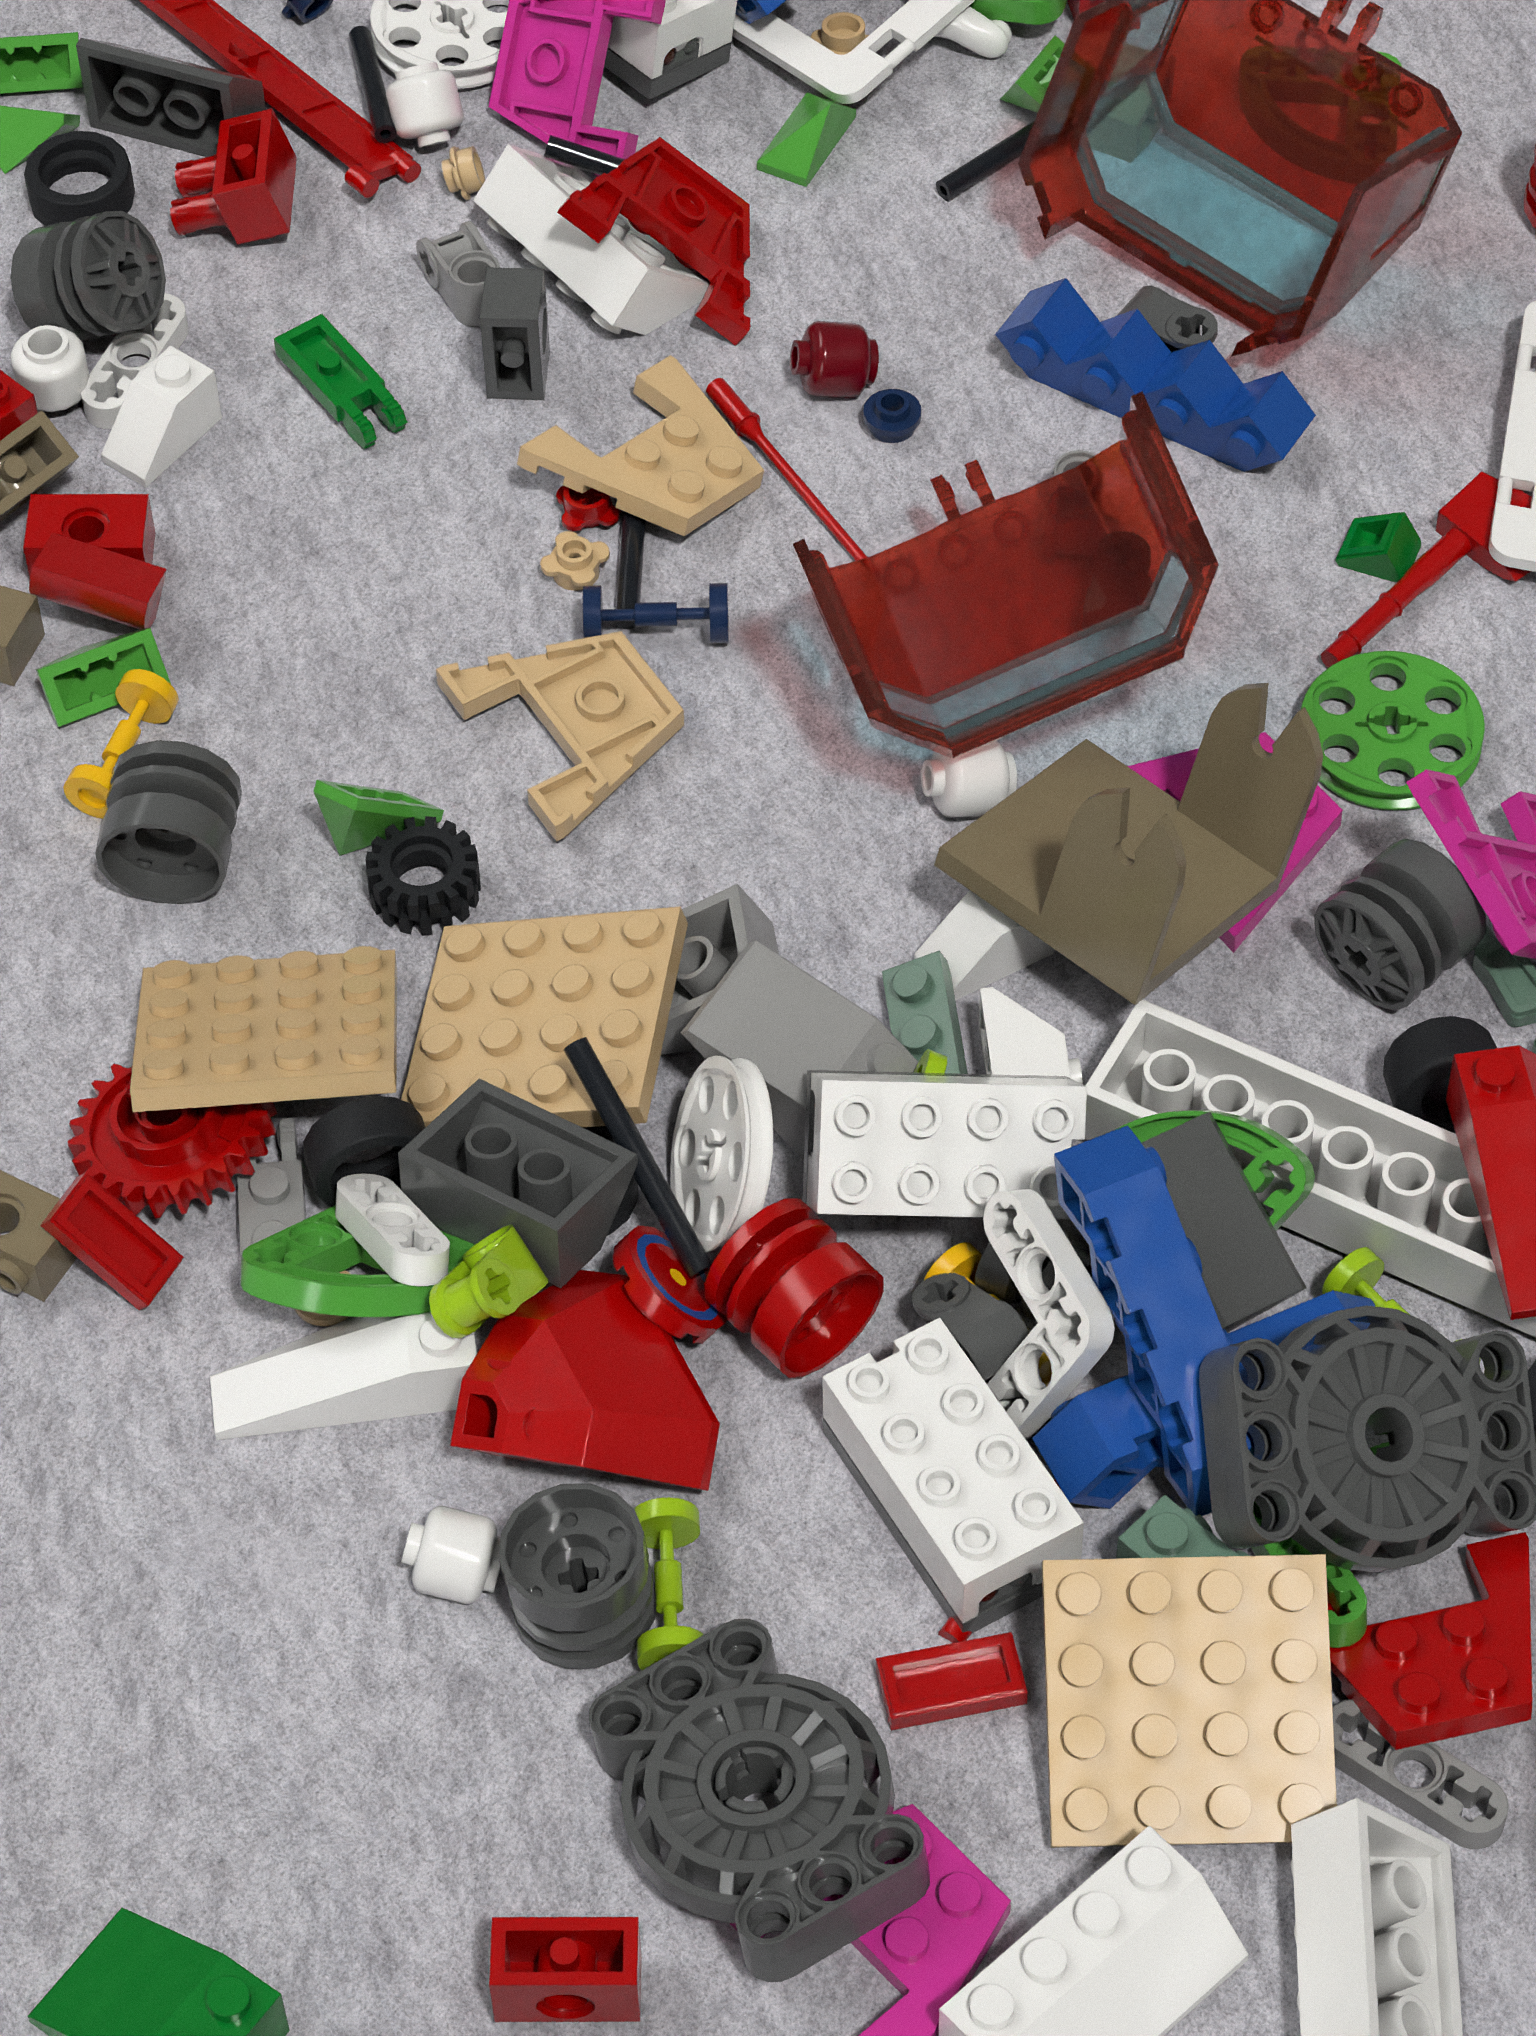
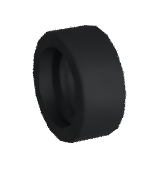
M72 131L56 135L38 145L27 159L24 177L29 202L34 217L44 226L59 222L75 221L80 217L93 216L105 211H124L128 213L132 208L135 188L131 164L126 150L111 137L90 131ZM78 172H96L110 178L106 184L98 189L79 195L62 194L49 189L54 182L64 176Z
M371 1096L348 1101L325 1113L311 1126L303 1141L304 1158L315 1193L325 1205L330 1207L336 1205L337 1182L341 1178L352 1174L380 1175L390 1179L401 1189L398 1152L425 1128L423 1118L411 1103L396 1097ZM379 1146H394L387 1153L372 1160L358 1163H343L349 1157L363 1150Z

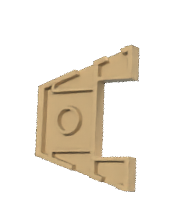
M671 355L637 375L633 394L664 415L665 419L603 457H599L555 425L520 446L517 465L534 474L538 472L539 467H543L564 476L563 486L582 494L593 488L617 498L615 508L682 536H686L759 489L764 474V469L679 361Z
M622 631L546 645L545 654L514 659L510 653L487 657L488 665L459 670L458 663H453L436 669L437 685L464 720L520 694L573 762L574 767L527 789L528 805L556 842L565 838L684 726L683 708Z

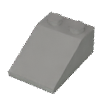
M738 884L682 909L688 921L661 1055L697 1050L681 1032L749 942L757 940L779 954L773 922Z
M757 940L748 943L681 1032L705 1059L712 1056H723L730 1061L736 1058H745L751 1060L759 1068L770 1097L773 1129L803 1160L807 1070L914 1072L918 1061L876 1017Z

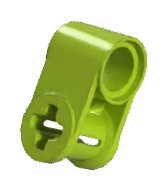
M510 1224L491 1233L472 1246L462 1256L463 1260L433 1286L429 1296L431 1314L436 1324L444 1333L452 1338L461 1339L475 1332L490 1316L503 1318L515 1312L524 1301L545 1287L549 1280L513 1224Z

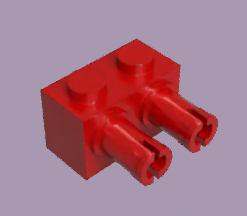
M273 108L220 121L217 154L197 160L176 163L175 181L180 194L184 198L171 201L170 215L178 235L182 236L197 230L225 225L226 228L230 229L238 245L259 239H270L290 232L297 157Z

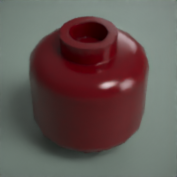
M815 321L806 328L802 340L793 341L790 352L791 373L793 375H800L804 390L812 396L855 398L863 392L866 385H872L877 376L879 364L877 342L875 339L869 338L865 328L859 324Z

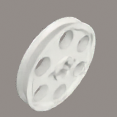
M374 0L371 8L370 22L371 37L376 55L394 73L409 67L437 62L439 70H446L453 74L458 89L492 83L494 81L500 48L491 47L487 43L494 40H502L507 12L497 13L486 8L492 5L508 6L509 0ZM401 4L417 7L416 10L411 12H400L393 8ZM406 39L415 41L418 44L413 47L400 48L392 43ZM451 57L465 61L457 66H448L440 63L441 60Z
M712 1056L704 1060L696 1069L686 1087L676 1119L671 1151L670 1186L706 1253L713 1251L719 1254L731 1236L747 1220L763 1209L768 1190L773 1155V1119L770 1097L759 1068L751 1060L745 1058H736L730 1061L723 1056Z

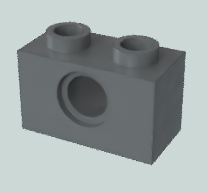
M486 267L480 311V328L487 399L544 400L550 355L544 269Z

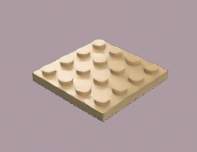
M681 906L444 926L401 1100L411 1103L423 1118L425 1127H427L480 1078L580 1127L605 1126L564 1052V1048L569 1044L587 1037L634 1124L647 1123L688 921Z
M359 946L349 949L345 953L316 955L310 951H294L285 954L281 958L256 960L248 956L236 955L223 958L216 963L189 964L181 960H169L159 963L155 967L143 968L130 1083L133 1112L396 1093L397 963L395 949L379 950L371 946Z
M1326 1554L1042 1561L1050 1848L1124 1847L1149 1825L1171 1846L1292 1843L1291 1824L1337 1806Z

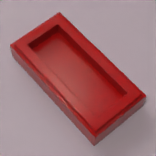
M87 1172L76 1177L40 1225L138 1310L149 1306L184 1258Z
M1012 1632L876 1658V1673L891 1731L1027 1704L1028 1691Z

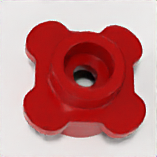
M561 486L556 493L557 502L563 505L565 512L561 517L562 525L570 531L593 528L600 524L611 526L619 519V509L612 505V496L593 488L582 494L568 487Z

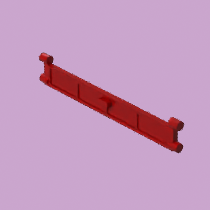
M139 0L229 73L262 81L264 100L348 166L349 169L345 174V182L365 198H369L377 192L379 180L397 174L405 182L411 183L420 175L421 166L413 160L410 154L393 141L388 143L377 141L372 125L214 0Z

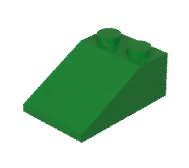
M123 1907L28 2015L29 2022L48 2036H286L290 2031L281 1993L225 1954Z

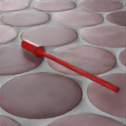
M717 378L710 382L706 388V394L735 427V433L740 437H747L758 445L870 579H877L881 572L764 436L760 426V416L747 407L723 378Z

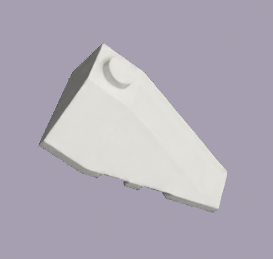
M431 1312L394 1317L348 1318L340 1323L210 1376L216 1440L457 1410L462 1378L477 1355L474 1332L461 1339L452 1338L440 1329Z

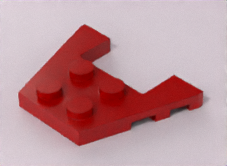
M661 137L623 160L616 169L608 174L603 173L595 178L583 190L580 191L578 189L573 192L559 207L558 214L597 243L611 230L618 214H622L628 219L635 230L644 235H650L670 250L683 266L695 269L710 281L695 316L735 346L749 332L751 327L750 317L744 315V303L750 298V281L744 277V262L750 257V204Z
M1526 1532L1466 1545L1465 1563L1482 1599L1481 1601L1367 1625L1366 1633L1356 1643L1341 1648L1330 1647L1331 1671L1342 1682L1341 1691L1349 1700L1355 1702L1360 1712L1395 1750L1531 1720L1529 1538ZM1327 1593V1594H1328V1610H1333V1611L1335 1612V1610L1333 1609V1607H1332L1331 1604L1329 1603V1593Z

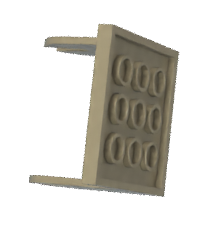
M1269 682L1245 684L1227 693L1221 698L1211 713L1180 802L1088 739H1085L940 846L934 866L1136 1005L1278 890L1321 776L1323 751L1318 731L1306 708L1303 707L1296 713L1273 743V753H1269L1259 743V734L1265 730Z

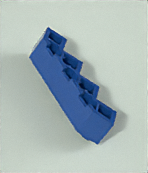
M1067 278L1029 291L995 333L1010 353L1012 360L1022 368L1030 379L1242 472L1283 460L1316 416L1283 371L1243 384L1210 340L1171 352L1138 308L1100 322Z
M1127 1125L1054 1153L1058 1200L1060 1206L1089 1244L1092 1279L1107 1302L1115 1324L1125 1336L1129 1385L1160 1427L1164 1475L1195 1516L1199 1514L1204 1516L1212 1513L1199 1372L1204 1358L1211 1351L1233 1345V1341L1226 1330L1221 1327L1201 1276L1203 1272L1201 1259L1196 1247L1185 1235L1166 1186L1167 1175L1161 1157L1152 1146L1145 1148ZM1247 1431V1447L1251 1454L1254 1456V1441L1249 1432Z
M1332 1290L1228 1334L1233 1344L1254 1338L1270 1340L1278 1346L1294 1329L1320 1315L1366 1305L1375 1306L1371 1298ZM1350 1321L1360 1330L1367 1329L1370 1323ZM1315 1336L1302 1349L1313 1345ZM1240 1362L1239 1373L1242 1381L1247 1386L1248 1375L1245 1367ZM1128 1375L1065 1401L1053 1411L1051 1421L1032 1438L1070 1503L1111 1509L1153 1468H1164L1160 1427L1129 1385Z

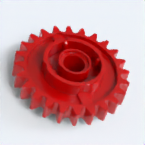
M114 1063L111 1065L114 1079L110 1082L94 1080L91 1084L97 1097L80 1099L77 1104L83 1117L72 1119L69 1123L75 1137L68 1140V1146L74 1156L72 1162L78 1174L81 1175L87 1172L122 1204L124 1203L135 1215L141 1212L145 1206L149 1205L154 1217L160 1218L165 1212L166 1207L171 1204H176L181 1215L186 1214L189 1203L194 1198H199L204 1204L209 1206L212 1204V1191L214 1189L222 1188L228 1192L236 1190L232 1180L233 1175L237 1173L253 1175L255 1171L249 1158L266 1156L269 1151L263 1138L276 1134L271 1117L277 1114V1110L273 1102L133 1112L130 1095L132 1066L125 1068Z

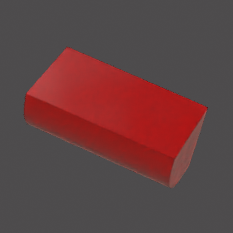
M52 532L32 565L29 592L39 598L141 630L151 628L156 619L167 569Z

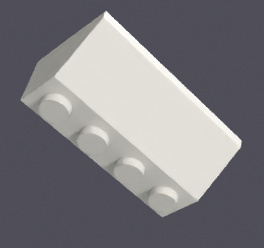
M508 144L473 201L490 216L487 223L492 229L508 239L517 240L524 246L521 252L524 258L545 271L551 270L559 278L556 286L563 293L579 302H586L594 309L591 317L596 323L615 334H620L622 329L647 335L702 301L709 283L693 269L683 266L670 250L650 235H644L635 230L628 219L622 214H618L611 230L597 243L557 213L559 207L573 192L578 189L580 191L592 182L579 168Z
M1359 1798L1291 1824V1871L1294 1881L1295 1902L1294 1937L1297 1946L1299 1989L1297 2004L1300 2011L1301 2036H1463L1450 1844Z
M1149 1825L939 2008V2036H1164L1247 1962L1249 1954L1201 1873Z

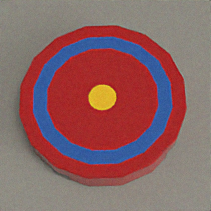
M638 1225L614 1246V1268L618 1271L624 1266L625 1272L630 1278L623 1285L627 1290V1295L646 1318L664 1332L679 1339H682L689 1333L693 1338L692 1343L702 1344L726 1323L727 1316L721 1314L705 1299L704 1283L709 1271L690 1279L664 1232L654 1227Z

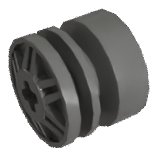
M105 211L93 216L80 217L75 221L59 222L35 228L21 238L13 254L10 276L14 301L25 324L30 329L43 325L62 327L75 333L82 342L99 339L101 336L118 335L123 332L143 329L155 320L164 302L166 284L162 255L153 235L139 219L124 211Z
M156 740L137 744L119 755L112 771L111 788L106 799L108 809L101 823L95 851L98 869L111 884L131 896L155 903L185 904L204 900L218 891L227 874L232 848L231 833L237 822L236 811L242 796L240 778L227 761L208 749L179 741Z
M1403 839L1392 843L1364 867L1360 877L1348 880L1341 886L1338 893L1332 894L1319 905L1314 915L1315 935L1322 952L1338 976L1358 995L1374 1005L1397 1010L1409 1006L1419 997L1422 990L1430 988L1436 982L1442 971L1453 968L1481 943L1486 934V915L1459 869L1444 854L1424 842Z
M591 1483L560 1484L537 1492L513 1511L501 1532L498 1558L509 1592L508 1596L514 1619L523 1642L542 1660L566 1669L597 1668L622 1659L637 1647L638 1638L643 1633L649 1631L655 1620L656 1601L655 1583L649 1564L645 1535L635 1509L616 1492Z

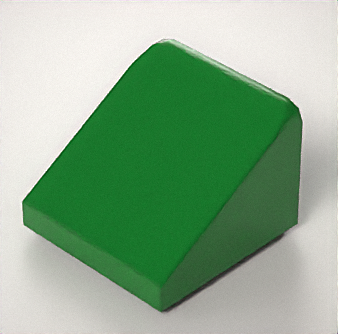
M1405 512L1354 518L1335 561L1339 567L1391 582H1398L1415 562L1421 548V539Z

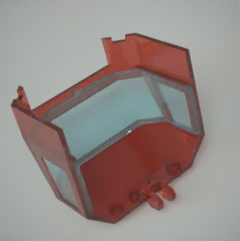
M1106 0L1076 15L1018 165L1025 185H1032L1042 212V215L1038 216L1037 219L1045 240L1080 222L1253 330L1252 334L1237 342L1231 355L1232 357L1270 344H1282L1300 339L1336 316L1413 232L1419 229L1460 140L1462 131L1440 89L1366 46L1375 34L1384 10L1371 1L1360 11L1350 35L1337 27L1345 18L1353 0H1328L1321 17L1316 16L1291 0Z
M1143 391L1131 396L1130 411L1120 419L1118 442L1077 467L1015 494L995 500L981 466L976 459L964 465L966 469L965 476L971 490L976 493L981 507L961 515L954 501L956 497L949 481L945 480L943 475L930 479L947 521L928 532L865 559L829 568L821 552L818 550L809 551L805 539L793 543L804 577L852 688L872 728L955 759L1184 659L1215 581L1219 564Z

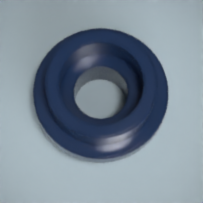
M900 389L881 390L871 395L865 402L863 409L864 422L876 439L886 443H899L910 438L920 424L921 405L918 399L907 391Z

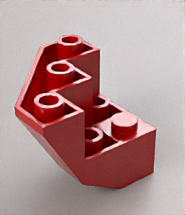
M579 1270L562 1288L552 1285L524 1301L515 1312L497 1320L462 1378L450 1446L504 1458L607 1472L657 1484L708 1491L720 1422L672 1336L647 1319L630 1300L626 1293L627 1290L623 1286L630 1279L629 1276Z

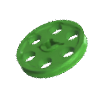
M1374 651L1351 656L1337 662L1322 672L1311 684L1302 702L1301 709L1303 707L1306 708L1315 725L1323 751L1319 781L1338 796L1362 806L1382 810L1421 808L1407 784L1398 787L1390 786L1379 778L1380 773L1396 769L1407 773L1412 779L1428 769L1454 775L1461 788L1474 773L1481 756L1485 723L1483 711L1476 695L1469 685L1455 672L1432 659L1400 651ZM1378 675H1392L1398 678L1403 683V686L1397 690L1386 691L1377 688L1371 680ZM1338 698L1348 702L1353 709L1345 714L1335 715L1323 710L1320 704L1327 699ZM1446 698L1454 702L1458 709L1453 713L1438 714L1430 710L1426 703L1431 699ZM1386 726H1395L1397 734H1388ZM1439 745H1448L1458 749L1463 756L1454 762H1444L1433 757L1430 751ZM1332 746H1345L1355 752L1356 757L1348 762H1335L1325 756L1324 751Z

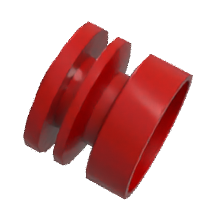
M785 1198L763 1208L747 1220L724 1244L711 1264L704 1283L705 1299L721 1314L727 1316V1320L741 1333H751V1343L788 1378L804 1377L826 1366L844 1352L860 1335L877 1310L884 1292V1277L847 1242H837V1233L822 1219H819V1216L800 1198Z

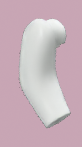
M968 6L934 37L950 39L983 57L997 58L1006 52L1008 44L1012 39V32L1006 22L990 20Z

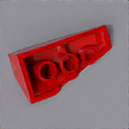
M1520 1045L1454 1054L1446 1101L1510 1320L1536 1317V1054Z

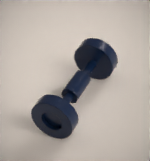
M709 583V607L677 608V602L635 603V609H603L602 586H583L584 638L603 635V621H635V627L677 626V620L710 619V642L729 643L728 583Z

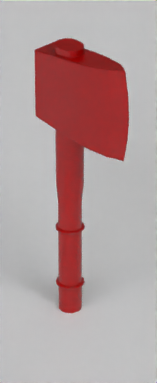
M1481 471L1438 511L1435 531L1443 537L1413 563L1386 593H1381L1379 600L1346 631L1339 632L1338 638L1321 653L1322 662L1327 668L1341 660L1361 654L1362 648L1395 617L1401 616L1403 609L1433 586L1465 555L1488 571L1506 580L1517 581L1531 572L1504 566L1495 561L1489 553L1488 545L1498 479ZM1512 489L1510 505L1530 508L1532 496L1523 490Z

